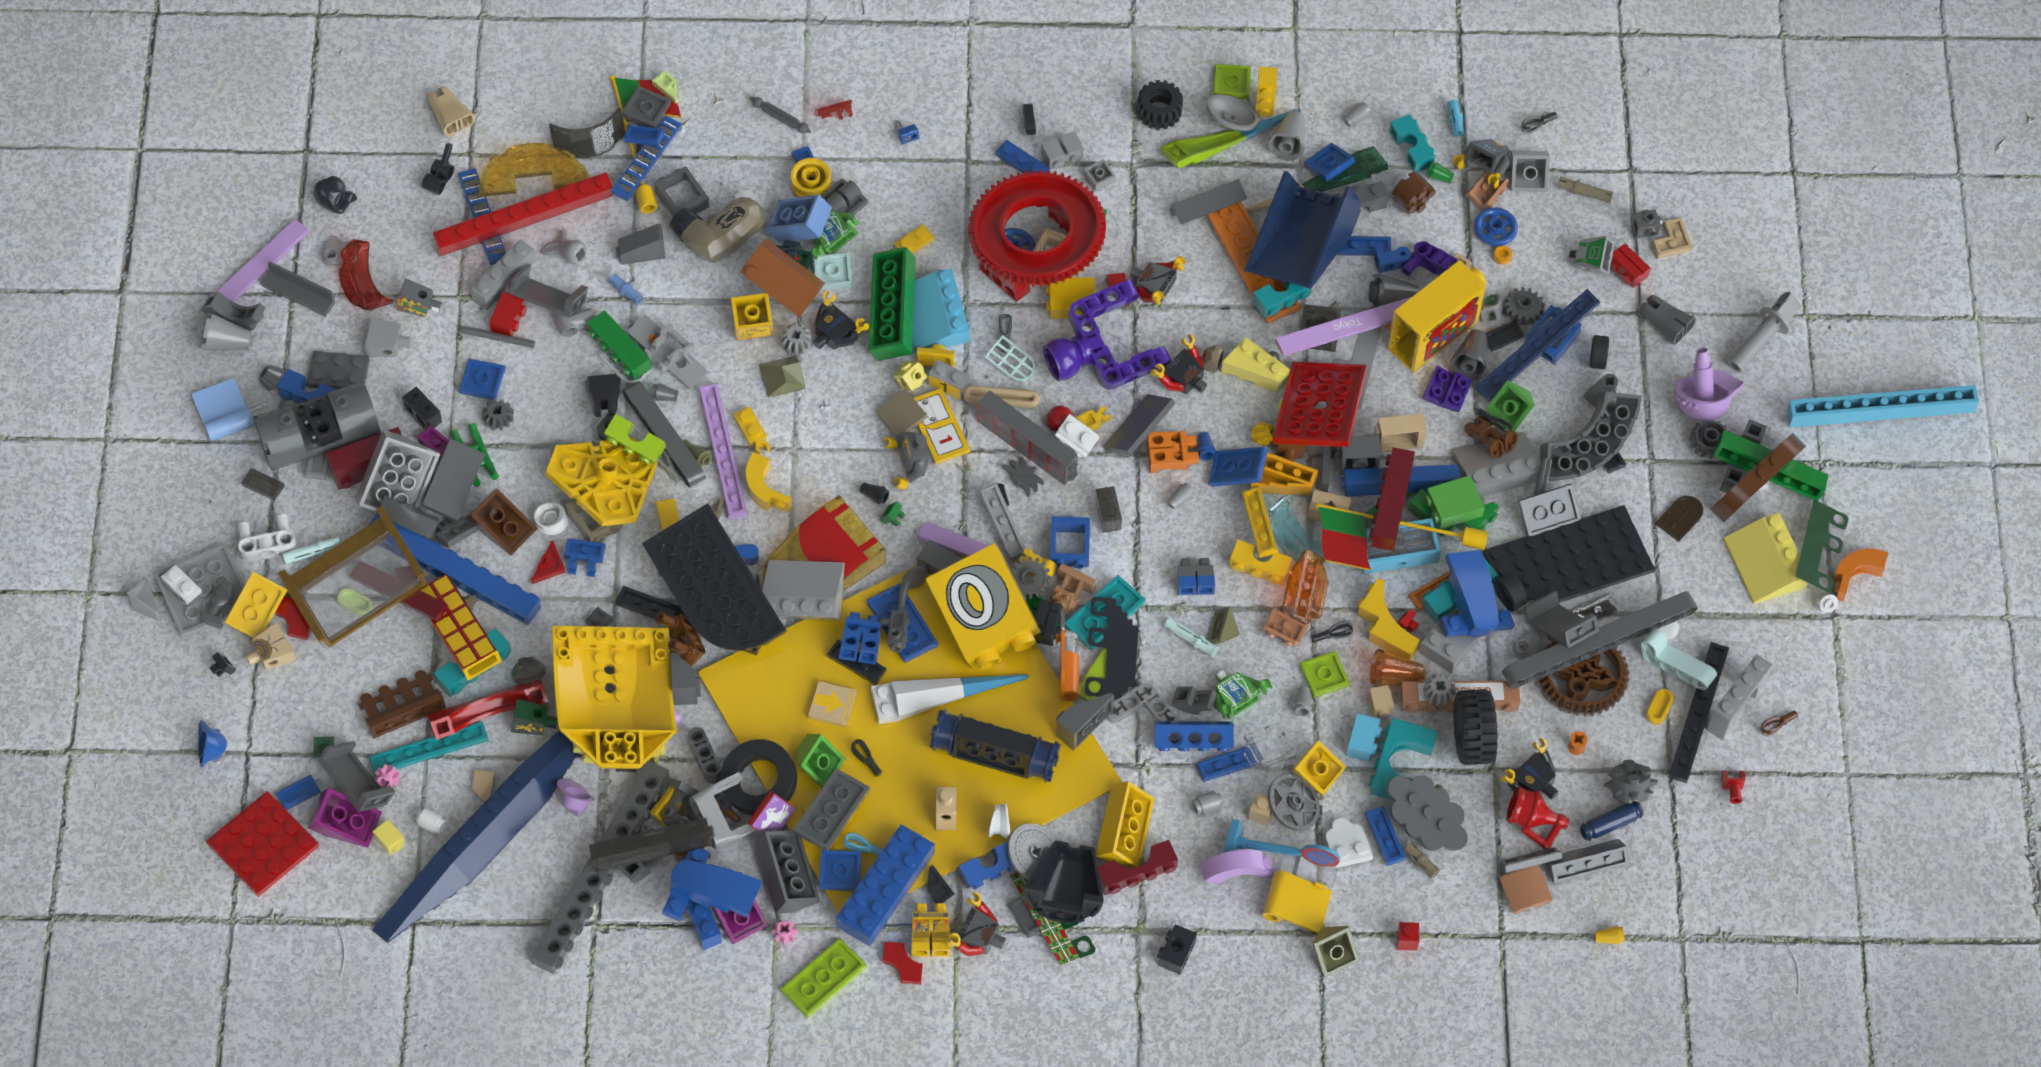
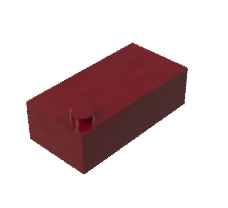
M399 427L388 430L402 436ZM381 433L326 453L330 471L338 490L347 489L354 484L362 482Z

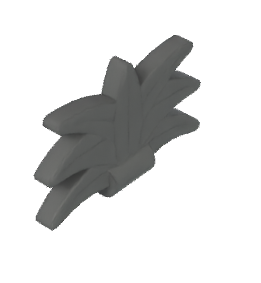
M1020 457L1021 463L1010 460V464L1013 467L1002 465V468L1011 475L1010 480L1017 487L1023 488L1027 497H1030V487L1037 492V483L1044 485V481L1034 474L1036 467L1029 468L1023 457Z

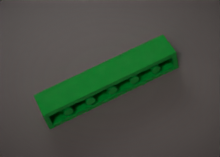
M1724 430L1716 442L1713 457L1750 472L1773 450ZM1792 459L1769 481L1819 501L1826 489L1829 475Z

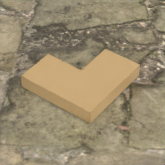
M1681 217L1664 221L1663 226L1667 237L1652 240L1651 243L1657 259L1693 250Z

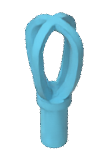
M848 833L844 839L845 847L853 851L873 853L879 856L883 850L869 843L864 837L856 833ZM848 839H851V840H854V841H856V842H859V843H861V844H863V845H865V846H861V845H857V844H855V843L849 842Z

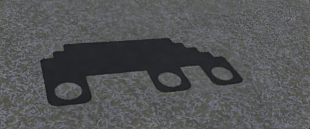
M1093 597L1090 607L1091 614L1109 617V628H1091L1089 630L1088 643L1090 646L1107 648L1105 678L1088 677L1085 682V693L1088 696L1096 697L1112 693L1114 698L1119 699L1122 697L1123 692H1128L1129 687H1135L1139 627L1133 625L1132 619H1127V613L1122 612V607L1116 605V599ZM1098 601L1106 604V610L1102 613L1094 609V604ZM1093 633H1103L1104 641L1095 643L1092 640ZM1092 681H1097L1101 684L1099 692L1093 693L1089 690V684Z

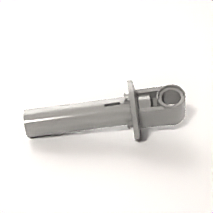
M1791 292L1783 293L1771 308L1762 307L1760 315L1763 318V322L1728 360V364L1732 369L1741 372L1776 331L1787 334L1790 331L1788 322L1801 309L1800 303Z

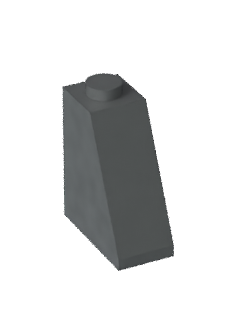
M661 223L618 239L619 247H615L616 258H620L621 265L665 259Z

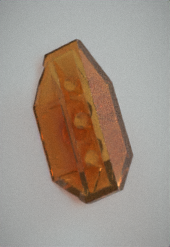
M1309 549L1303 551L1289 571L1282 604L1291 618L1304 625L1322 617L1329 585L1326 570L1322 564V556Z

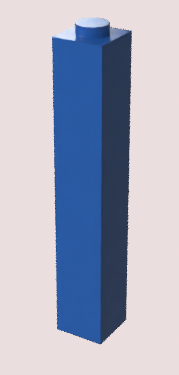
M1458 464L1413 466L1407 492L1418 493L1423 489L1427 493V489L1460 479ZM1384 468L1344 470V477L1340 478L1341 489H1344L1345 496L1380 495V484H1385V480H1382Z

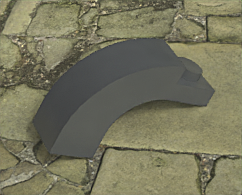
M220 292L209 295L201 310L206 314L217 315L251 331L262 320L266 307L261 303L253 306H242L232 302Z

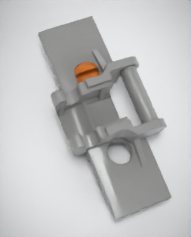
M644 315L627 330V333L645 349L644 353L663 373L666 371L672 373L687 388L691 389L709 373L689 354L695 345L682 337L671 323L661 329L647 315ZM668 334L683 347L682 350L679 348L674 350L666 342ZM678 361H684L686 366L678 368L675 364Z

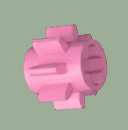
M384 764L383 768H378L375 773L377 775L375 781H377L378 786L381 788L388 786L396 787L400 781L398 779L400 773L391 765Z
M785 919L780 923L775 922L777 929L772 930V935L776 936L775 942L780 941L784 945L789 941L794 942L793 935H797V929H793L794 922L789 923Z

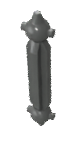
M750 97L754 107H760L763 112L786 125L798 128L800 133H811L808 124L800 123L796 117L769 102H763V99L760 97Z

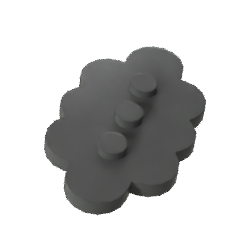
M1396 776L1388 782L1387 793L1394 801L1390 807L1391 818L1396 823L1404 825L1408 836L1419 838L1421 845L1429 851H1436L1443 846L1450 851H1457L1466 845L1468 835L1461 826L1464 820V811L1457 803L1450 802L1449 794L1445 790L1435 789L1432 780L1426 776H1418L1412 781L1405 776Z

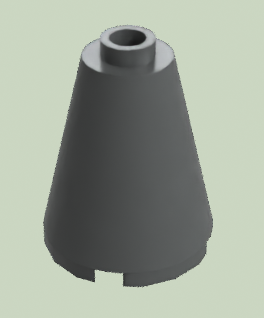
M1374 274L1372 277H1375V279L1370 281L1368 300L1373 304V307L1370 308L1413 297L1421 289H1419L1418 285L1385 275Z
M1475 329L1469 332L1451 358L1450 368L1452 366L1453 373L1458 372L1471 380L1474 378L1480 380L1486 375L1487 335L1483 331Z

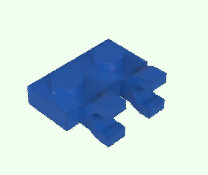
M568 539L564 558L569 559L567 568H569L568 574L576 575L577 562L579 560L588 562L586 570H588L587 576L595 577L596 564H603L606 543Z

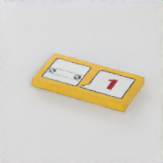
M940 388L915 397V401L928 416L917 426L920 433L924 434L927 439L928 449L935 465L970 453V447L943 389Z

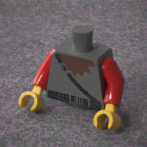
M1178 256L1171 262H1149L1144 270L1134 266L1130 272V277L1137 280L1136 290L1144 303H1154L1160 307L1176 282L1177 269L1183 271L1184 266L1182 264H1186V260L1182 256Z
M973 892L972 895L975 897V901L972 898H967V903L970 905L975 904V908H971L959 934L953 933L948 935L953 941H947L946 945L948 947L955 946V949L966 956L988 954L991 946L1002 950L1007 939L997 935L999 932L998 920L987 905L981 901L980 893Z

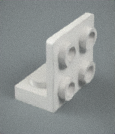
M1071 414L1068 415L1055 433L1057 439L1064 445L1068 444L1072 447V450L1079 457L1082 455L1086 457L1100 437L1099 434Z

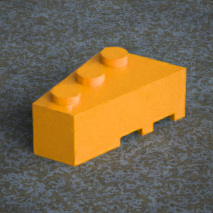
M1267 452L1261 482L1251 483V489L1260 486L1262 494L1311 496L1317 481L1318 470Z

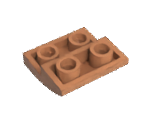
M1539 865L1523 868L1499 877L1515 915L1531 907L1536 909L1554 901Z

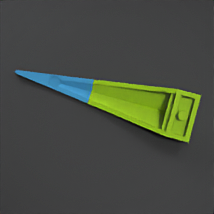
M1291 111L1260 121L1252 130H1228L1205 136L1174 140L1161 146L1160 151L1178 169L1187 166V164H1197L1283 121Z

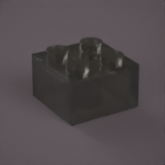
M1304 304L1301 330L1340 319L1341 309ZM1337 340L1309 349L1335 352Z

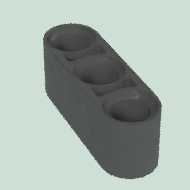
M694 727L688 732L689 747L705 781L709 784H715L720 781V763L705 731L700 727ZM696 737L701 738L699 741H694L693 739ZM702 754H709L707 757H701ZM710 770H716V771H717V772L714 773V774L708 773V771H710Z

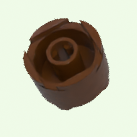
M1414 171L1408 174V179H1401L1392 191L1394 196L1392 199L1407 214H1412L1416 211L1421 213L1426 208L1427 201L1436 193L1433 186L1418 172Z

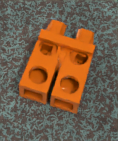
M1185 431L1151 432L1146 438L1150 473H1157L1158 470L1166 469L1188 470V465L1198 464V451L1188 452V448H1196V435H1186Z

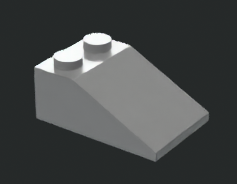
M1452 610L1447 616L1460 614ZM1439 622L1422 642L1420 654L1452 674L1480 637L1467 635L1445 637Z

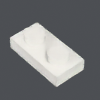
M176 565L161 576L162 581L187 605L202 593L201 588Z

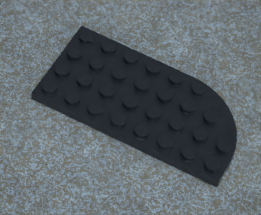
M708 503L642 543L690 624L703 639L712 645L732 651L752 650L770 643L787 632Z
M1625 505L1483 551L1486 561L1498 574L1497 579L1507 573L1513 574L1524 588L1527 601H1536L1555 590L1557 591L1560 603L1655 571V567Z

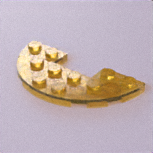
M545 143L520 144L506 149V152L499 156L496 155L487 164V168L480 179V197L517 193L515 178L551 175L553 189H559L588 179L589 175L584 165L580 164L575 159V156L565 149L560 150L552 147L551 144Z

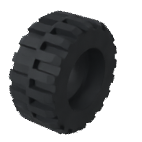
M1487 689L1461 690L1455 694L1453 710L1454 737L1458 759L1463 765L1491 764L1496 760L1498 748L1497 715L1492 693Z

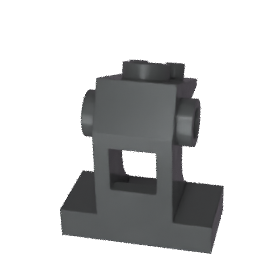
M671 778L668 786L675 790L663 810L662 823L674 831H681V829L685 828L690 829V827L696 826L697 823L692 822L689 817V812L692 808L689 798L699 791L682 781ZM681 802L682 805L679 811L677 812L678 805Z

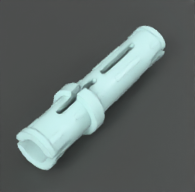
M338 536L323 541L320 539L317 540V543L282 554L287 565L314 555H323L339 545L340 540Z
M1172 617L1166 621L1164 628L1191 643L1195 649H1200L1212 658L1218 652L1219 647L1206 640L1205 636L1196 634Z

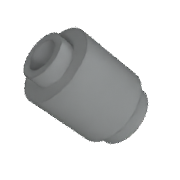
M1215 791L1196 796V799L1192 800V804L1197 815H1205L1220 810L1223 800L1220 793L1217 794Z

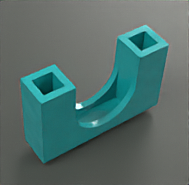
M1393 718L1391 725H1386L1384 735L1387 736L1386 742L1382 741L1379 752L1382 753L1381 758H1376L1374 769L1377 771L1375 775H1371L1368 786L1372 787L1370 794L1392 800L1387 793V784L1392 778L1401 775L1393 770L1389 759L1393 754L1401 750H1411L1431 756L1438 731Z

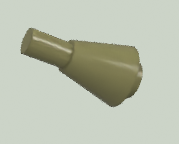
M687 439L683 440L701 467L706 466L710 462V451L693 445Z

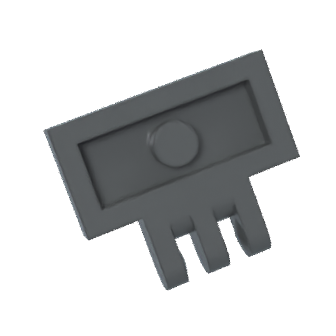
M465 517L457 522L446 518L445 521L443 520L437 525L435 531L438 533L435 534V539L442 545L450 548L477 532V525Z

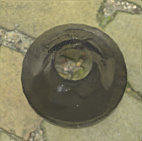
M532 656L520 658L511 670L512 681L517 684H529L538 681L545 676L547 672L546 667L542 661Z

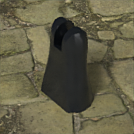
M617 374L588 376L585 380V389L594 416L601 417L602 410H608L609 416H614L618 408L621 378Z

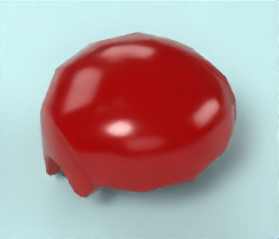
M1055 406L1046 414V425L1051 431L1057 432L1069 414L1074 417L1075 415L1068 407Z

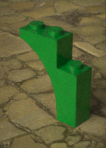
M1423 489L1409 501L1408 511L1419 520L1432 518V510L1425 503L1427 493ZM1495 502L1485 504L1482 517L1441 530L1452 532L1455 527L1460 530H1465L1466 527L1485 530L1489 522L1493 523L1497 519L1499 506ZM1434 523V527L1440 529L1438 524ZM1437 533L1442 538L1446 535L1442 533Z

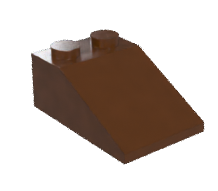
M497 488L491 491L466 517L477 525V529L510 556L538 529Z

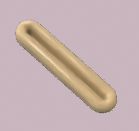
M968 386L963 392L964 400L970 404H977L989 390L1012 407L1031 409L1037 407L1040 402V396L1032 390Z

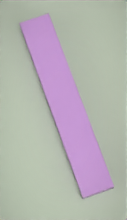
M294 219L217 292L235 302L269 270V261L276 264L309 233L308 228Z

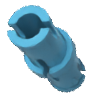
M1450 100L1447 102L1449 110L1448 119L1452 124L1453 135L1457 137L1462 136L1465 131L1459 102L1457 100Z

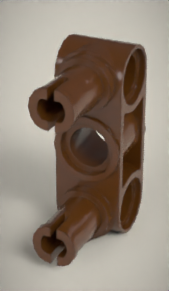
M659 612V615H656L655 622L669 628L671 641L668 643V649L678 653L685 662L693 666L706 651L697 631L690 624L686 615L669 616L663 612Z

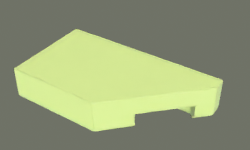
M663 71L652 80V85L676 104L678 81L667 71Z

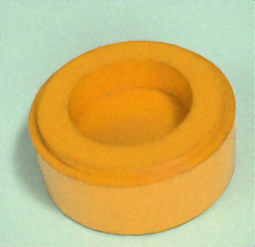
M1507 246L1496 247L1493 253L1494 261L1501 265L1508 264L1512 258L1511 249Z

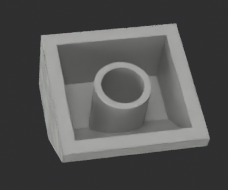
M1511 150V191L1548 192L1550 164L1548 151Z

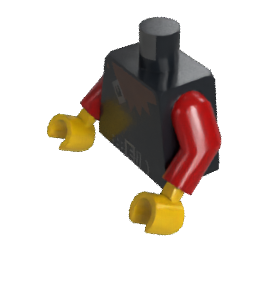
M1189 334L1187 335L1189 343H1187L1185 338L1181 339V344L1187 346L1188 349L1184 348L1165 368L1162 364L1155 365L1157 370H1151V375L1154 377L1158 376V380L1168 391L1188 394L1195 388L1202 393L1207 387V383L1202 380L1204 377L1203 361L1196 346H1193L1195 342L1194 336Z

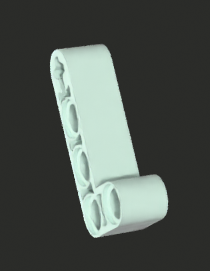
M1653 628L1641 643L1643 658L1648 663L1698 689L1706 690L1717 676V672L1710 665L1668 645L1666 635L1659 629Z

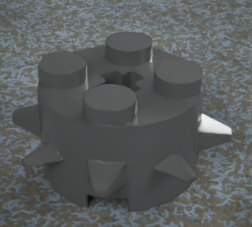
M1629 759L1624 760L1623 764H1619L1612 769V773L1608 774L1611 780L1604 783V787L1611 789L1613 798L1619 802L1629 804V800H1638V803H1641L1650 797V793H1654L1650 787L1658 784V780L1651 778L1650 767L1635 763L1634 760Z

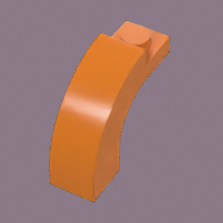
M1861 549L1848 554L1839 563L1833 577L1834 582H1836L1834 592H1837L1836 597L1838 601H1844L1849 581L1853 576L1866 573L1881 577L1885 569L1888 552L1878 549Z

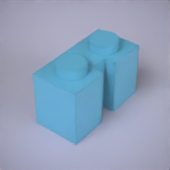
M1357 713L1346 756L1369 761L1371 755L1375 756L1378 744L1374 742L1376 738H1380L1382 727L1379 726L1380 719Z

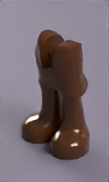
M1481 417L1475 419V424L1469 422L1464 426L1465 433L1480 444H1483L1487 448V452L1496 458L1502 457L1504 450L1506 452L1513 450L1518 441V434L1515 431L1509 429L1504 434H1501L1497 431V427Z

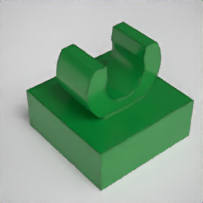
M897 501L889 504L882 514L880 521L884 524L891 522L894 526L900 525L901 522L896 517H905V513L900 511L902 505Z

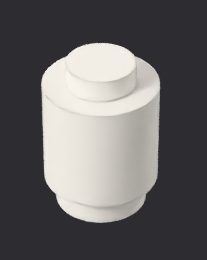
M428 808L420 810L416 816L417 826L433 834L437 833L440 835L447 824V820L443 816Z

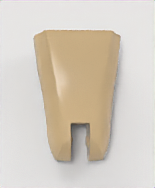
M445 86L439 88L441 94L439 97H437L434 91L428 93L429 104L445 135L450 137L458 133L459 126L463 130L473 125L475 115Z

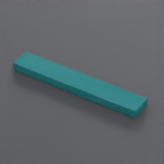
M483 721L468 725L455 734L437 740L433 736L371 755L369 760L374 775L377 776L375 774L377 769L383 768L384 764L400 769L489 740Z

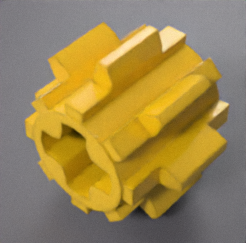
M1261 422L1251 429V436L1255 444L1265 446L1273 441L1274 427L1271 424Z

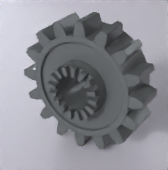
M1524 287L1521 288V291L1514 288V292L1509 291L1508 296L1505 297L1503 310H1506L1505 315L1509 316L1510 321L1515 320L1518 325H1533L1535 320L1538 321L1544 313L1545 303L1542 302L1543 297H1537L1538 292L1532 293L1531 288L1528 291H1525Z
M1702 421L1701 424L1697 422L1695 428H1692L1689 437L1691 441L1690 447H1695L1694 453L1701 452L1700 457L1707 455L1708 459H1710L1714 455L1716 442L1722 432L1727 430V426L1722 425L1720 421Z
M1031 556L1026 562L1021 558L1022 563L1018 564L1015 562L1016 570L1011 569L1010 571L1014 574L1013 577L1023 595H1029V599H1032L1033 595L1039 598L1040 592L1046 593L1045 586L1050 587V584L1047 582V580L1052 579L1051 576L1047 575L1050 569H1044L1046 563L1039 564V558H1036L1035 562L1032 561ZM1028 573L1035 574L1036 579L1033 583L1025 581V576Z

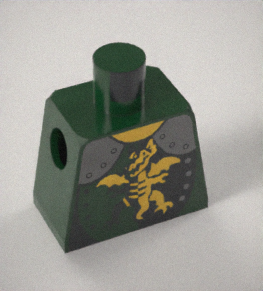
M517 699L511 732L543 735L544 727L556 729L557 717L547 716L548 707Z

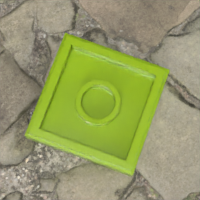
M1215 64L1213 95L1223 94L1249 100L1251 66Z
M1336 651L1300 662L1299 664L1314 698L1350 687V681Z

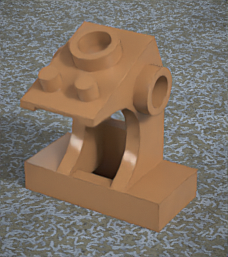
M1061 564L1058 569V579L1064 582L1061 587L1056 585L1050 595V600L1060 603L1062 611L1068 615L1071 610L1075 611L1077 608L1078 598L1083 591L1090 594L1094 592L1096 579Z

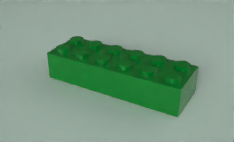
M907 247L873 254L868 351L877 361L912 354L916 257Z

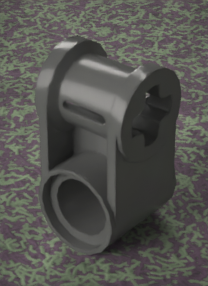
M1613 374L1604 375L1585 392L1583 398L1596 408L1598 394L1603 392L1616 393L1618 378Z

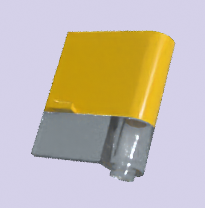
M1279 854L1263 910V918L1271 922L1285 920L1318 934L1323 926L1338 869L1315 865L1302 856Z

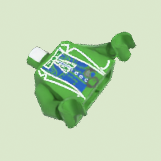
M832 210L820 238H815V246L811 249V254L816 260L820 254L825 255L823 250L830 254H835L859 234L854 227L857 224L860 225V222L852 214Z
M1222 670L1215 676L1219 684H1217L1215 689L1217 695L1214 701V708L1222 714L1223 719L1227 715L1230 720L1258 702L1260 691L1263 694H1267L1266 688H1273L1269 679L1260 681L1245 675L1242 676L1238 672L1229 677Z

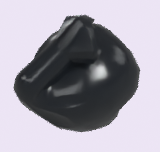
M336 176L323 179L314 186L313 196L316 202L336 214L344 213L350 203L357 200L356 194L350 190L346 191V185L343 180Z

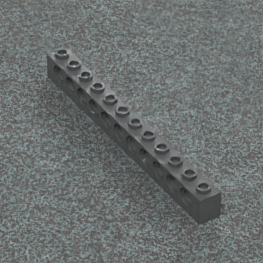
M649 760L646 762L531 955L533 965L552 974L555 973L556 969L562 967L564 956L572 950L575 937L582 933L585 920L590 919L592 916L593 907L596 902L599 903L601 901L604 888L611 884L613 873L615 870H619L618 867L623 863V856L625 853L628 854L632 848L633 839L638 837L644 821L649 820L651 809L661 799L663 789H667L671 779L668 769ZM649 784H655V785H656V786L653 787V788H648V787H647V785H649ZM639 800L646 801L644 804L637 803ZM630 816L637 817L634 820H628V817ZM621 832L627 833L625 836H618ZM612 848L617 849L614 853L608 852ZM600 865H607V866H608V867L605 868V869H599V868H598ZM591 881H597V882H598V883H597L596 885H594V886L589 885V883H590ZM583 897L588 898L586 902L579 901ZM572 914H577V915H578L577 918H574V919L569 918V916L572 915ZM563 930L568 931L566 935H560L559 933ZM552 947L559 948L556 952L549 951Z

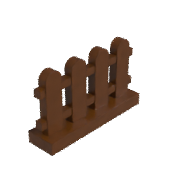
M419 670L415 673L416 680L408 682L406 678H400L397 680V688L393 690L384 685L379 688V695L374 698L369 693L361 695V703L358 706L360 710L364 709L368 716L365 720L374 739L427 717L429 714L446 709L441 691L438 688L434 690L430 682L433 680L431 674L427 675L425 671ZM419 686L423 694L418 697L415 696L412 690ZM401 694L404 703L398 705L394 696ZM383 701L386 710L379 712L376 704Z

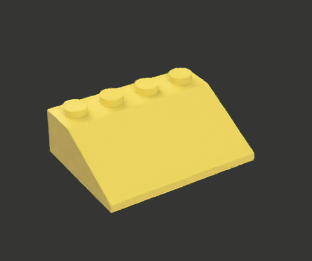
M1780 512L1763 517L1724 537L1723 540L1753 604L1807 588L1808 582L1795 577L1800 554Z

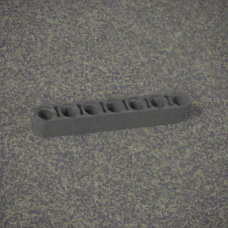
M637 381L622 389L625 399L648 432L665 441V451L685 484L691 488L705 480L704 470L643 384Z

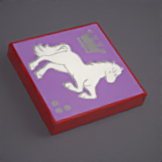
M770 791L747 823L762 834L765 831H781L796 808Z

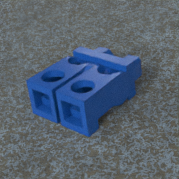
M850 612L849 617H846L839 659L856 661L859 643H861L858 662L876 665L881 627L878 616L870 615L866 620L860 619L859 613Z

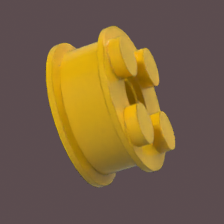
M806 158L800 160L791 170V188L797 197L821 196L831 187V170L820 159Z

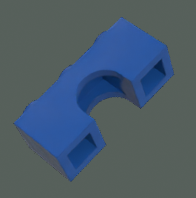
M291 369L286 371L277 385L279 396L286 401L290 400L296 404L336 390L321 383L317 390L306 392L304 391L307 386L305 376Z
M1008 841L991 850L995 858L994 865L991 868L982 866L977 857L956 867L966 889L972 887L975 890L984 885V880L990 878L993 881L1002 876L1000 872L1006 869L1008 872L1014 870L1008 856Z

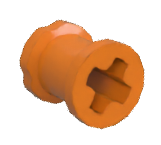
M1575 731L1571 734L1568 743V750L1571 754L1580 755L1584 752L1588 739L1584 732Z

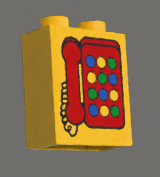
M1459 260L1394 311L1388 350L1412 373L1419 370L1478 323L1486 287V279L1482 272L1476 267L1469 269Z

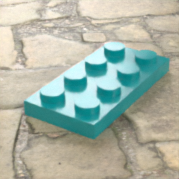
M1119 575L1094 596L1116 599V605L1121 606L1122 612L1127 613V619L1146 603V599ZM1090 600L1064 623V627L1088 649L1093 651L1096 647L1090 646L1088 643L1089 630L1091 628L1108 629L1109 617L1092 615L1090 612ZM1098 601L1094 604V609L1102 613L1106 610V604ZM1093 633L1092 640L1095 643L1103 642V633Z

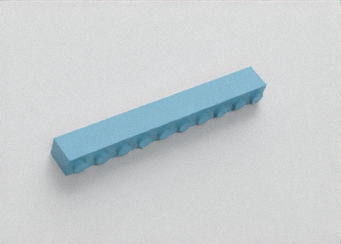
M1975 385L1790 400L1786 414L1789 428L1975 413L1979 399Z

